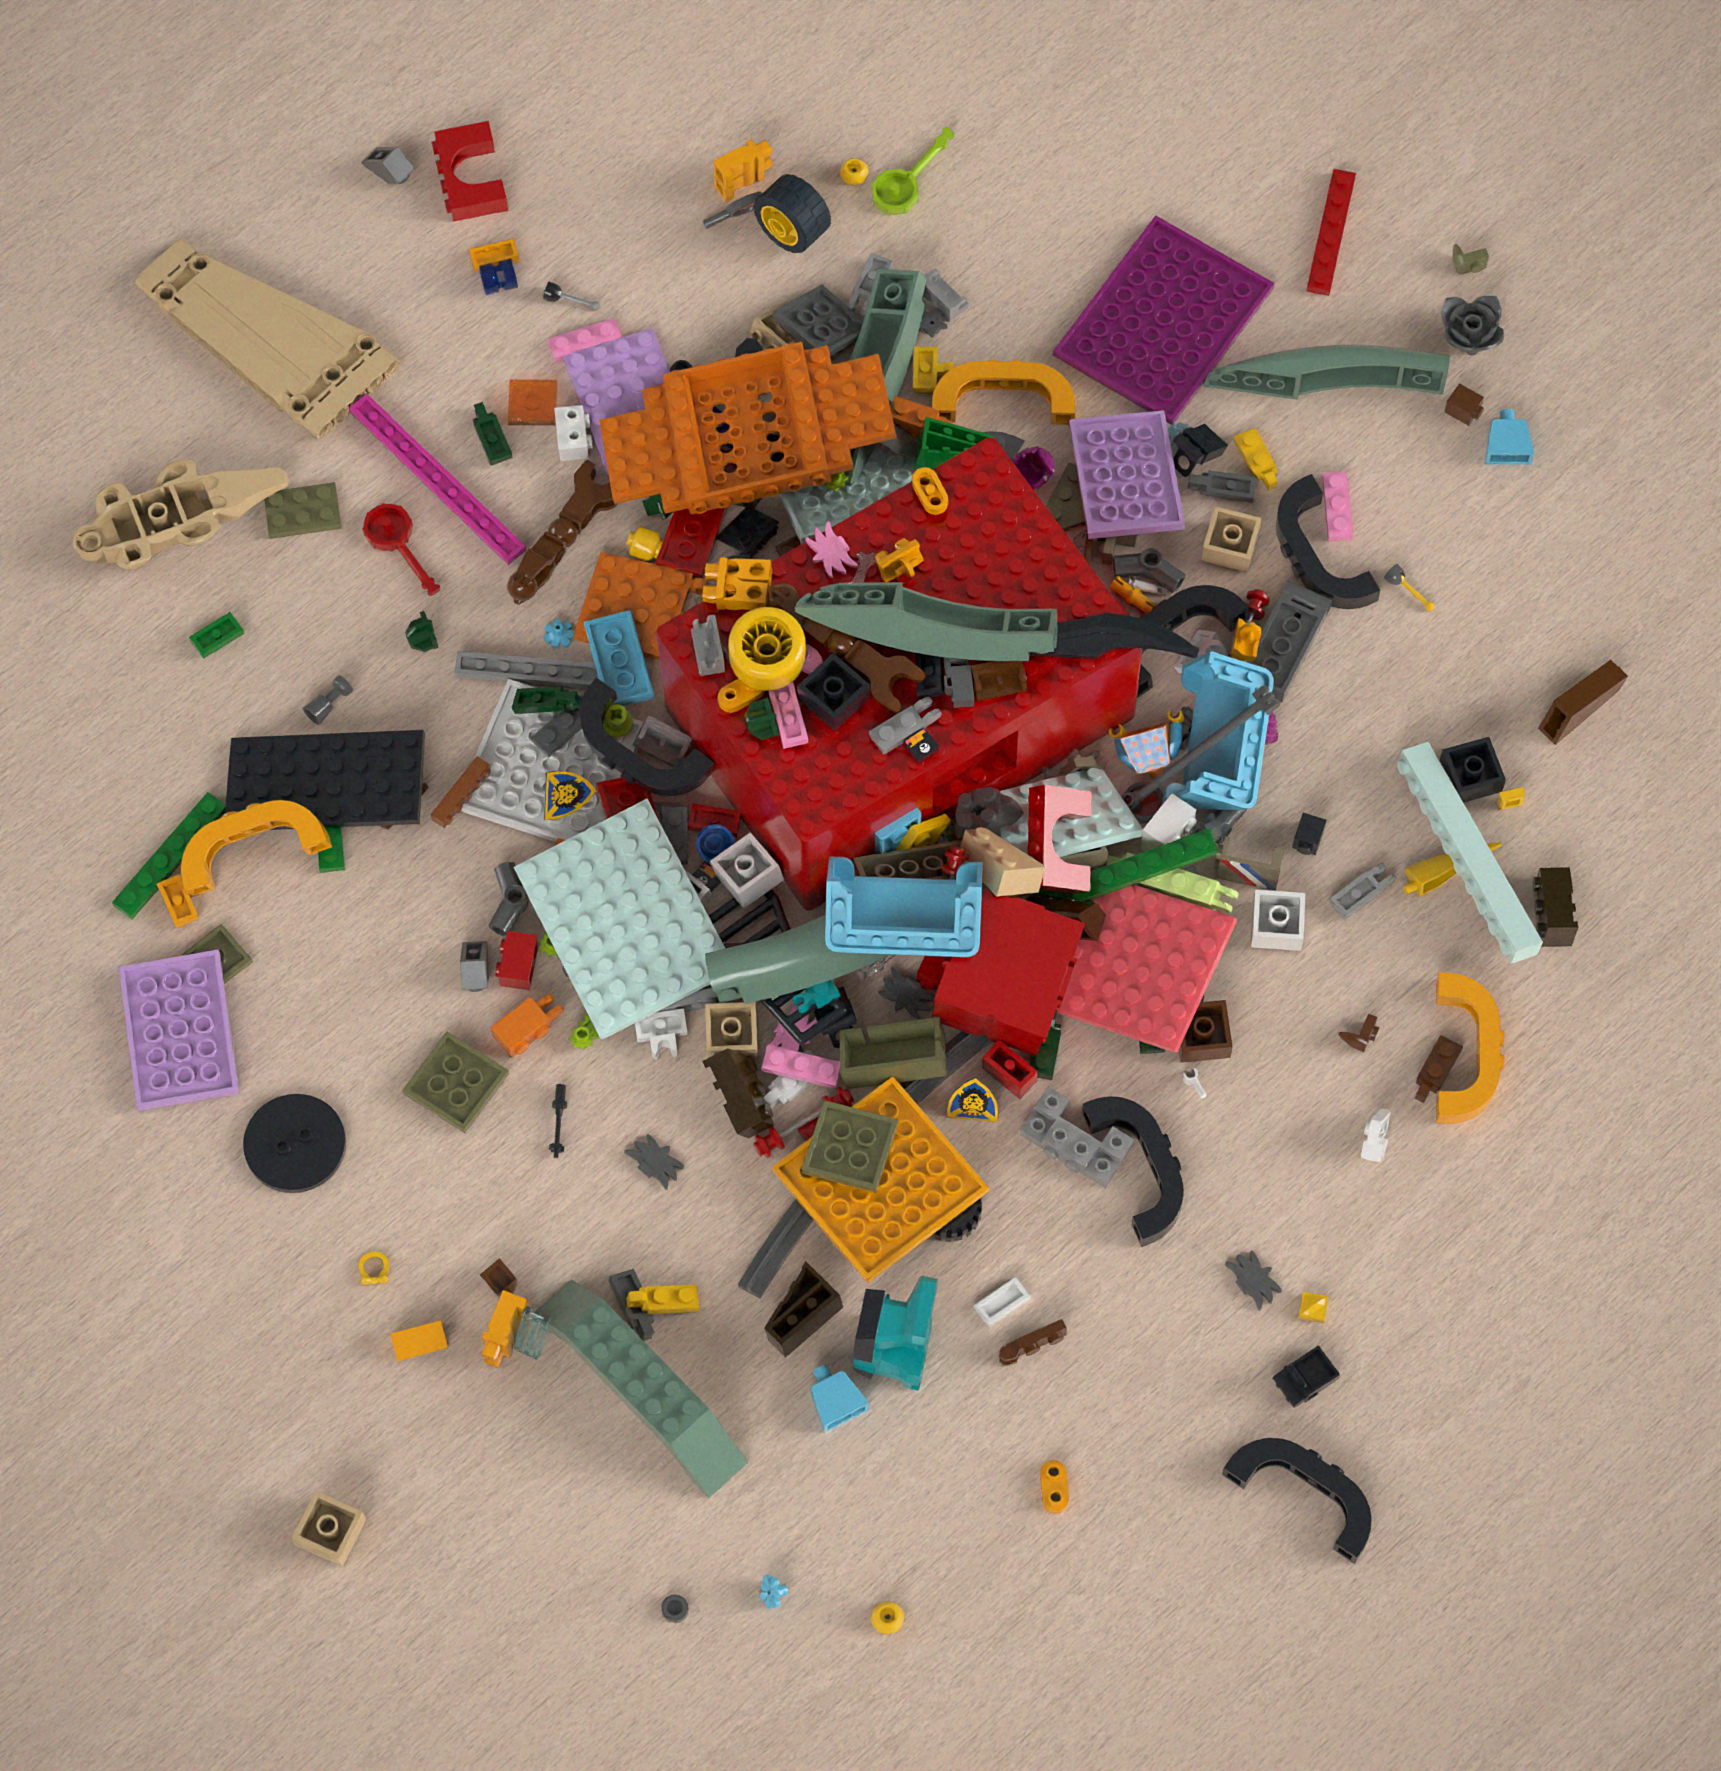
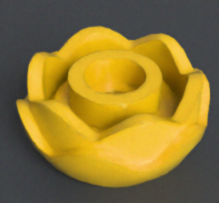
M850 158L841 165L839 174L846 184L857 186L866 180V177L869 175V169L864 161L858 158Z
M884 1601L874 1607L871 1614V1623L879 1633L887 1635L898 1632L903 1625L904 1613L898 1604L892 1601Z

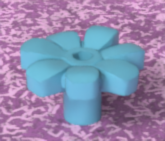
M555 619L553 621L554 626L550 624L545 626L544 630L547 634L544 635V640L546 643H551L553 648H559L560 643L564 648L570 646L569 639H573L574 635L570 622L566 621L562 624L560 619Z
M764 1575L761 1582V1589L764 1591L760 1593L761 1602L766 1601V1607L769 1609L779 1607V1597L787 1595L788 1588L786 1585H778L779 1580L777 1577L772 1578L771 1575Z

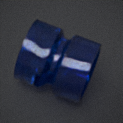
M511 258L500 260L497 265L492 263L479 265L486 295L498 293L500 288H503L505 291L518 288ZM497 272H503L504 280H498Z

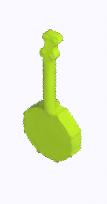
M943 127L942 135L935 138V143L910 171L906 172L903 169L883 170L872 182L874 206L887 215L908 213L918 201L916 177L941 149L947 148V141L954 138V132L948 127Z

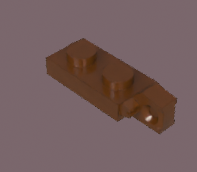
M1440 1035L1417 1076L1416 1084L1420 1085V1088L1416 1093V1100L1424 1103L1430 1091L1435 1094L1437 1091H1440L1463 1049L1462 1045Z

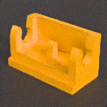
M441 1320L390 1334L397 1362L448 1349Z

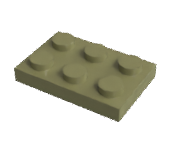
M335 482L279 490L271 497L264 499L270 539L342 529Z

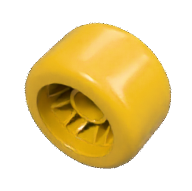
M773 607L756 608L742 615L731 629L728 640L730 664L735 675L747 686L763 691L781 689L792 683L802 671L806 658L804 632L798 621L786 611ZM767 650L773 652L771 655H763L761 653Z

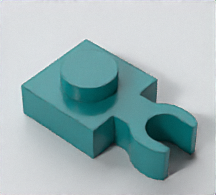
M829 980L805 988L806 993L797 994L792 1000L794 1005L804 1002L798 1006V1010L800 1013H805L809 1010L810 1005L815 1003L819 1009L833 999L840 997V994L833 982Z

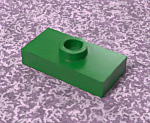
M229 612L191 635L189 639L204 659L242 636L244 631L232 613Z

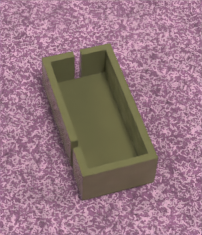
M939 1017L867 1026L871 1045H868L862 1027L839 1030L840 1074L847 1089L882 1085L892 1076L897 1082L947 1076L945 1031Z

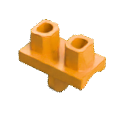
M903 538L896 543V551L888 554L887 551H881L875 555L884 582H889L902 574H905L908 578L915 575L913 568L924 561L919 550L920 545L916 540L909 542Z
M1240 618L1237 620L1231 658L1244 662L1247 660L1254 662L1262 633L1260 626L1254 622L1247 624Z

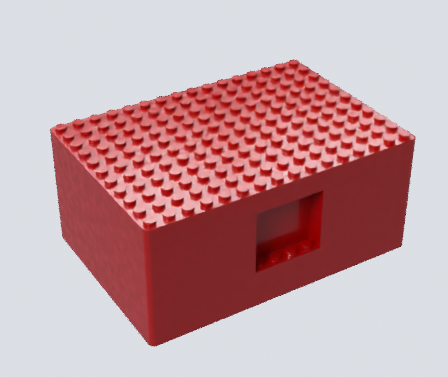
M992 437L982 440L932 469L937 474L948 495V507L943 513L937 515L928 513L918 498L911 481L831 527L837 537H843L850 548L847 553L858 564V568L842 563L846 574L839 573L832 568L833 577L829 578L823 561L813 562V558L817 553L806 542L771 562V586L789 583L798 590L801 597L807 593L813 595L815 592L820 591L821 587L832 584L883 583L884 581L882 580L875 555L881 551H887L888 554L896 551V543L905 538L909 542L916 540L919 543V550L924 561L913 568L915 573L913 577L908 578L905 574H902L889 581L902 582L904 588L931 597L978 607L1057 609V623L1104 613L1126 615L998 441ZM927 481L921 482L922 485L929 484ZM934 501V502H932L931 504H932V505H939L940 503L937 502V501ZM702 601L660 625L656 631L666 711L680 731L691 737V747L714 762L715 770L711 776L733 808L741 812V819L751 834L779 865L785 883L801 906L807 911H811L826 902L829 857H844L853 863V858L874 855L875 832L916 808L921 812V822L944 814L950 820H954L956 818L958 798L961 794L969 793L978 788L992 787L1002 791L1022 786L1109 734L1110 728L1116 730L1119 728V724L1123 726L1131 721L1135 716L1142 648L1112 650L1103 654L1098 659L1029 656V661H1022L1027 679V691L977 701L974 692V706L954 708L951 696L945 694L944 691L943 696L932 697L931 700L933 702L931 706L918 714L922 719L934 709H939L942 713L940 718L926 727V731L939 745V750L918 764L903 746V743L883 755L869 736V731L897 715L877 702L872 695L871 689L870 699L835 732L798 700L808 736V743L783 749L780 734L761 740L748 732L744 715L749 705L732 713L723 711L718 704V693L724 686L739 679L735 675L729 660V635L735 622L750 610H729L726 608L725 610H718L716 603ZM709 615H715L725 672L700 676L691 629H693V621L695 619L699 620V624L707 622ZM804 632L806 644L816 649L822 657V662H824L831 655L828 647H825ZM861 639L884 657L905 656L916 665V652L893 649ZM767 650L762 652L761 654L771 655L773 654V652ZM841 659L860 677H862L867 683L871 684L868 678H866L864 675H862L860 672L854 669L844 659ZM968 660L969 665L971 666L991 662L984 660ZM803 671L793 681L797 699V686L809 676V674ZM900 678L894 683L892 694L902 704V708L898 713L911 705L913 707L920 700L917 696V684L913 680ZM765 691L764 695L756 701L768 698L772 709V713H774L768 691ZM729 694L726 696V698L733 699L735 697L733 694ZM950 821L948 826L953 825L954 821Z

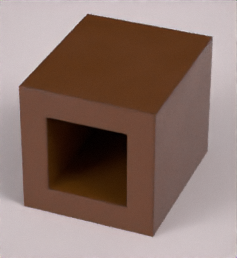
M1459 383L1447 400L1445 413L1469 426L1474 419L1478 420L1484 411V407H1482L1484 397Z

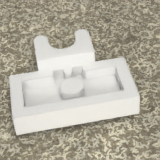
M1198 629L1190 641L1192 645L1199 648L1198 657L1210 651L1224 656L1229 654L1226 647L1219 641L1220 637L1216 632ZM1181 655L1174 665L1175 670L1181 673L1182 665L1196 658Z
M684 1008L656 1012L635 1023L637 1042L650 1041L652 1056L655 1060L659 1058V1050L662 1047H668L671 1055L676 1057L678 1052L675 1037L688 1035Z
M1381 1108L1376 1115H1372L1371 1120L1367 1121L1364 1135L1368 1137L1364 1140L1361 1158L1375 1162H1381V1158H1384L1388 1140L1383 1138L1387 1133L1390 1110Z

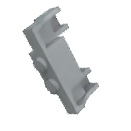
M1048 1086L1035 1104L1033 1112L1020 1129V1135L1043 1149V1152L1051 1159L1055 1160L1057 1158L1064 1162L1070 1171L1074 1173L1080 1172L1106 1188L1133 1147L1134 1139L1115 1127L1111 1128L1102 1142L1095 1139L1061 1117L1069 1106L1070 1099Z

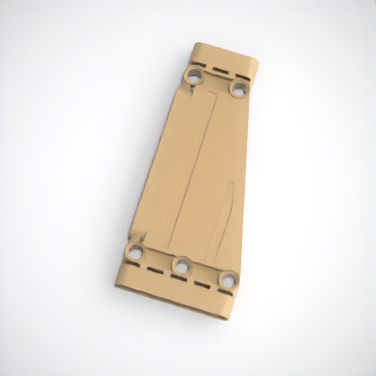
M183 239L171 245L143 270L135 281V285L154 300L162 312L168 313L177 326L277 410L286 411L294 423L302 425L318 439H323L351 414L349 411L350 406L366 393L369 396L373 394L397 371L400 365V361L377 343L375 336L371 333H367L229 267L204 253H199ZM299 408H304L302 411H296Z

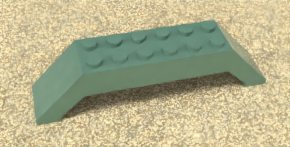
M571 1279L533 1313V1316L550 1333L566 1342L666 1446L689 1475L692 1482L708 1498L715 1494L747 1464V1460L711 1410L603 1298Z

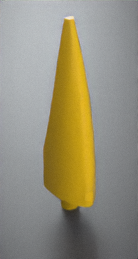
M1489 843L1487 845L1492 852L1501 847L1502 843ZM1442 853L1404 868L1410 883L1403 885V890L1406 895L1415 891L1421 897L1441 887L1457 874L1449 854Z

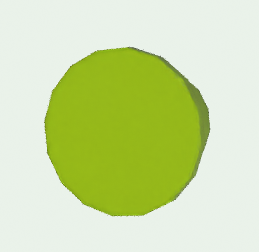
M618 704L612 705L605 714L603 727L610 736L623 737L633 728L632 715L623 706Z

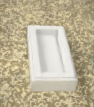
M1015 1276L976 1303L973 1308L988 1328H990L1030 1300L1031 1296Z

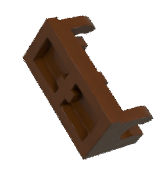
M991 661L971 666L972 683L977 701L1027 691V679L1022 661Z

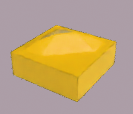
M1524 787L1499 792L1496 802L1498 809L1504 810L1522 806L1526 796Z
M1303 1292L1298 1319L1324 1323L1328 1296Z

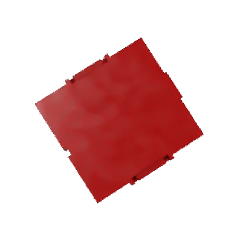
M982 888L979 950L971 957L945 956L941 967L945 970L933 1004L935 1007L931 1018L939 1017L943 1025L975 1036L983 1034L988 1036V1040L996 1043L1000 1040L1010 1048L1036 1056L1041 1043L1045 1042L1056 1008H1061L1077 961L1074 955L1085 923L1045 910L1044 906L1018 897L1013 899L1008 896H996L992 891Z

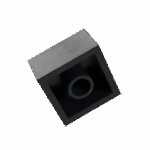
M832 653L797 686L798 700L835 732L870 699V684Z
M1490 737L1442 749L1439 761L1463 803L1503 791L1506 779Z

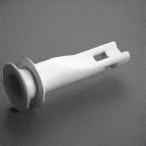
M1130 576L1127 580L1129 585L1133 588L1138 587L1143 592L1164 596L1167 594L1168 589L1164 586L1161 587L1156 584L1138 581L1136 577L1130 579Z

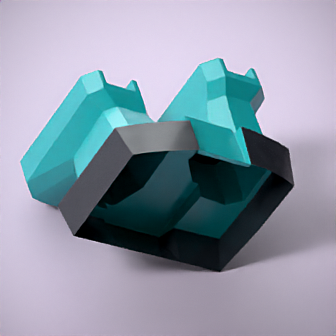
M920 1276L906 1302L890 1299V1294H887L886 1290L865 1289L854 1344V1371L869 1379L872 1378L873 1374L898 1380L906 1389L919 1391L931 1334V1317L938 1279Z

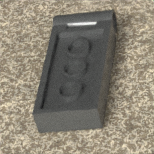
M1287 581L1277 603L1261 631L1257 656L1254 662L1246 661L1271 672L1274 681L1272 693L1275 695L1274 700L1278 699L1281 703H1283L1333 602L1332 599L1290 581Z

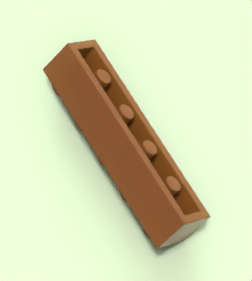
M476 756L431 813L432 821L443 828L450 825L456 813L462 810L464 803L471 799L472 793L479 789L483 779L490 775V764Z

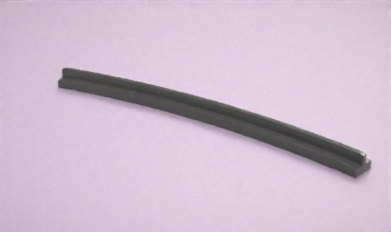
M961 1031L946 1043L947 1076L905 1081L900 1083V1085L918 1105L944 1080L992 1041L988 1040V1036L983 1034L975 1036ZM796 1199L770 1233L738 1283L739 1288L761 1299L795 1245L814 1221Z

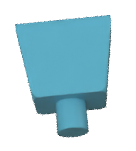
M1512 409L1501 410L1500 419H1494L1491 423L1485 464L1531 465L1534 449L1527 421L1515 419L1514 410Z
M822 1365L813 1371L818 1383L810 1388L811 1396L824 1433L869 1410L867 1399L844 1371L832 1375L827 1365Z

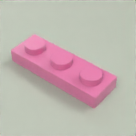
M615 318L548 338V345L554 361L557 363L564 360V355L622 338Z
M1347 472L1323 473L1322 483L1328 541L1352 540L1353 531Z
M793 682L781 689L768 691L773 712L777 715L775 719L783 749L808 743V736Z
M767 1045L761 1071L835 1089L840 1073V1062Z

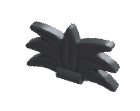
M891 967V974L896 983L883 978L888 991L879 990L878 994L888 1000L896 1001L895 1011L905 1007L914 1018L920 1020L916 1010L930 1011L931 1007L922 1000L934 1001L935 995L924 991L920 982L913 977L905 978Z
M647 1134L646 1139L649 1144L634 1141V1145L641 1152L627 1149L624 1150V1154L635 1159L639 1164L638 1169L648 1178L652 1176L656 1178L664 1189L667 1190L668 1181L666 1175L676 1181L677 1174L674 1167L684 1169V1165L677 1159L668 1156L670 1146L660 1149L653 1137Z
M1250 1251L1251 1261L1244 1256L1237 1255L1236 1259L1241 1266L1229 1261L1225 1263V1266L1234 1272L1238 1279L1235 1283L1244 1295L1249 1294L1253 1298L1257 1309L1260 1311L1263 1303L1262 1295L1271 1304L1273 1301L1272 1290L1281 1293L1282 1289L1273 1279L1268 1277L1272 1267L1261 1268L1258 1257L1254 1251Z

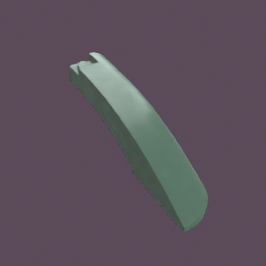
M877 268L867 312L849 361L879 354L891 406L894 397L898 396L917 339L925 307L921 300L927 278L920 271ZM877 443L850 449L854 469L844 471V475L848 477L844 482L845 484H854Z
M1373 345L1305 347L1269 353L1215 369L1206 376L1203 387L1298 400L1299 395L1356 387L1398 388L1443 395L1450 355Z
M902 582L832 584L821 587L820 591L815 592L813 595L807 593L795 606L796 613L843 633L888 647L926 655L984 661H1029L1030 652L1045 654L1054 652V648L1057 646V609H1000L966 605L931 597L904 588Z
M826 915L804 925L765 939L705 953L710 984L713 992H716L719 1002L743 998L744 1003L747 1004L788 994L835 979L892 954L844 953L830 950L825 942Z

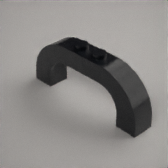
M1312 474L1299 479L1283 494L1276 518V533L1281 545L1280 549L1284 558H1289L1295 577H1300L1307 589L1332 599L1331 606L1335 608L1357 609L1377 602L1381 590L1370 571L1353 578H1339L1331 575L1323 567L1298 523V518L1305 511L1321 505L1323 492Z
M1213 585L1193 586L1179 591L1169 599L1162 600L1149 613H1144L1139 617L1171 631L1190 618L1200 615H1207L1218 619L1230 632L1235 629L1239 618L1243 619L1244 622L1250 619L1248 605L1238 595L1228 589ZM1142 664L1140 665L1137 698L1153 688L1151 674Z
M597 677L589 685L580 705V723L584 737L592 751L602 759L601 763L610 770L615 768L622 773L620 776L631 785L635 783L644 790L656 795L677 796L695 790L714 772V762L695 748L682 764L672 769H658L647 763L610 736L603 727L605 714L617 699L616 691Z
M1109 1096L1083 1103L1082 1114L1091 1134L1107 1128L1118 1127L1130 1131L1138 1139L1160 1188L1161 1198L1152 1209L1133 1216L1131 1225L1141 1247L1158 1241L1173 1228L1179 1218L1184 1194L1183 1181L1179 1172L1182 1170L1177 1156L1173 1157L1170 1152L1171 1142L1166 1133L1162 1134L1157 1121L1148 1110L1132 1100Z
M1281 1438L1255 1440L1244 1445L1233 1454L1223 1468L1222 1475L1242 1489H1245L1259 1470L1270 1466H1277L1287 1469L1335 1501L1344 1513L1345 1528L1336 1540L1333 1550L1355 1564L1370 1536L1372 1525L1371 1511L1361 1489L1344 1475V1471L1339 1466L1327 1464L1321 1460L1322 1456L1312 1449L1306 1450L1297 1443Z

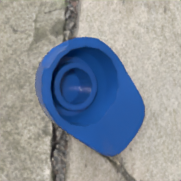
M717 824L709 825L698 833L696 848L699 855L706 862L710 863L712 859L737 841L726 827Z

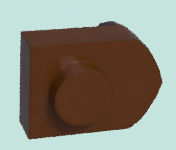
M1368 1014L1360 1035L1349 1032H1339L1338 1035L1352 1048L1365 1052L1369 1040L1375 1041L1380 1027L1375 1026L1378 1017Z
M500 1258L480 1274L483 1280L499 1297L503 1290L512 1294L516 1290L518 1280Z

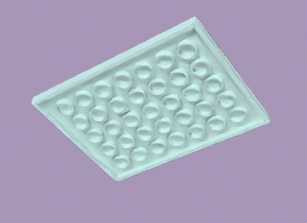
M648 799L514 867L601 1040L710 985L705 953L722 950L725 947Z

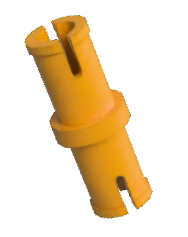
M1120 576L1116 577V580L1110 585L1109 589L1124 598L1129 606L1133 605L1143 613H1149L1157 607V604L1144 596L1138 587L1133 588L1121 579Z

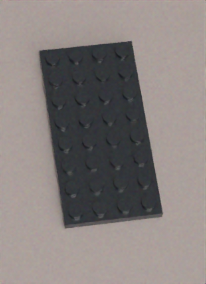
M424 730L231 738L225 814L232 811H243L248 805L254 803L262 804L269 801L284 800L300 804L308 809L325 828L420 824L425 732ZM280 826V827H276V828H273V829H270V830H283V829H293V828H291V827H286V826Z

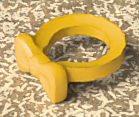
M372 1251L361 1257L358 1268L362 1276L360 1280L362 1285L388 1283L386 1275L389 1272L390 1266L384 1254ZM370 1258H379L384 1263L383 1270L378 1277H370L364 1270V1264Z

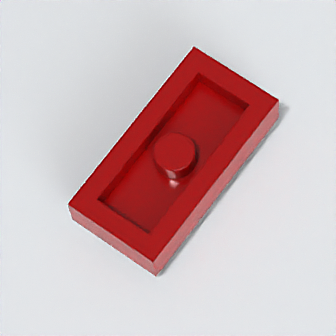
M692 803L688 830L701 831L706 826L717 824L726 827L737 838L741 812Z

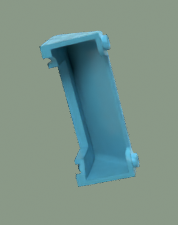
M1211 651L1182 665L1181 683L1186 690L1196 693L1188 752L1256 702L1252 693L1261 686L1267 685L1270 689L1269 692H1272L1274 681L1271 672L1263 667ZM1261 709L1186 766L1183 785L1179 783L1168 785L1163 793L1162 805L1171 794H1174L1195 809L1244 811L1253 807L1258 796L1269 715Z
M829 857L825 927L827 947L834 952L949 957H971L975 955L980 946L983 862H965L959 866L956 880L854 876L855 869L851 860L844 857Z

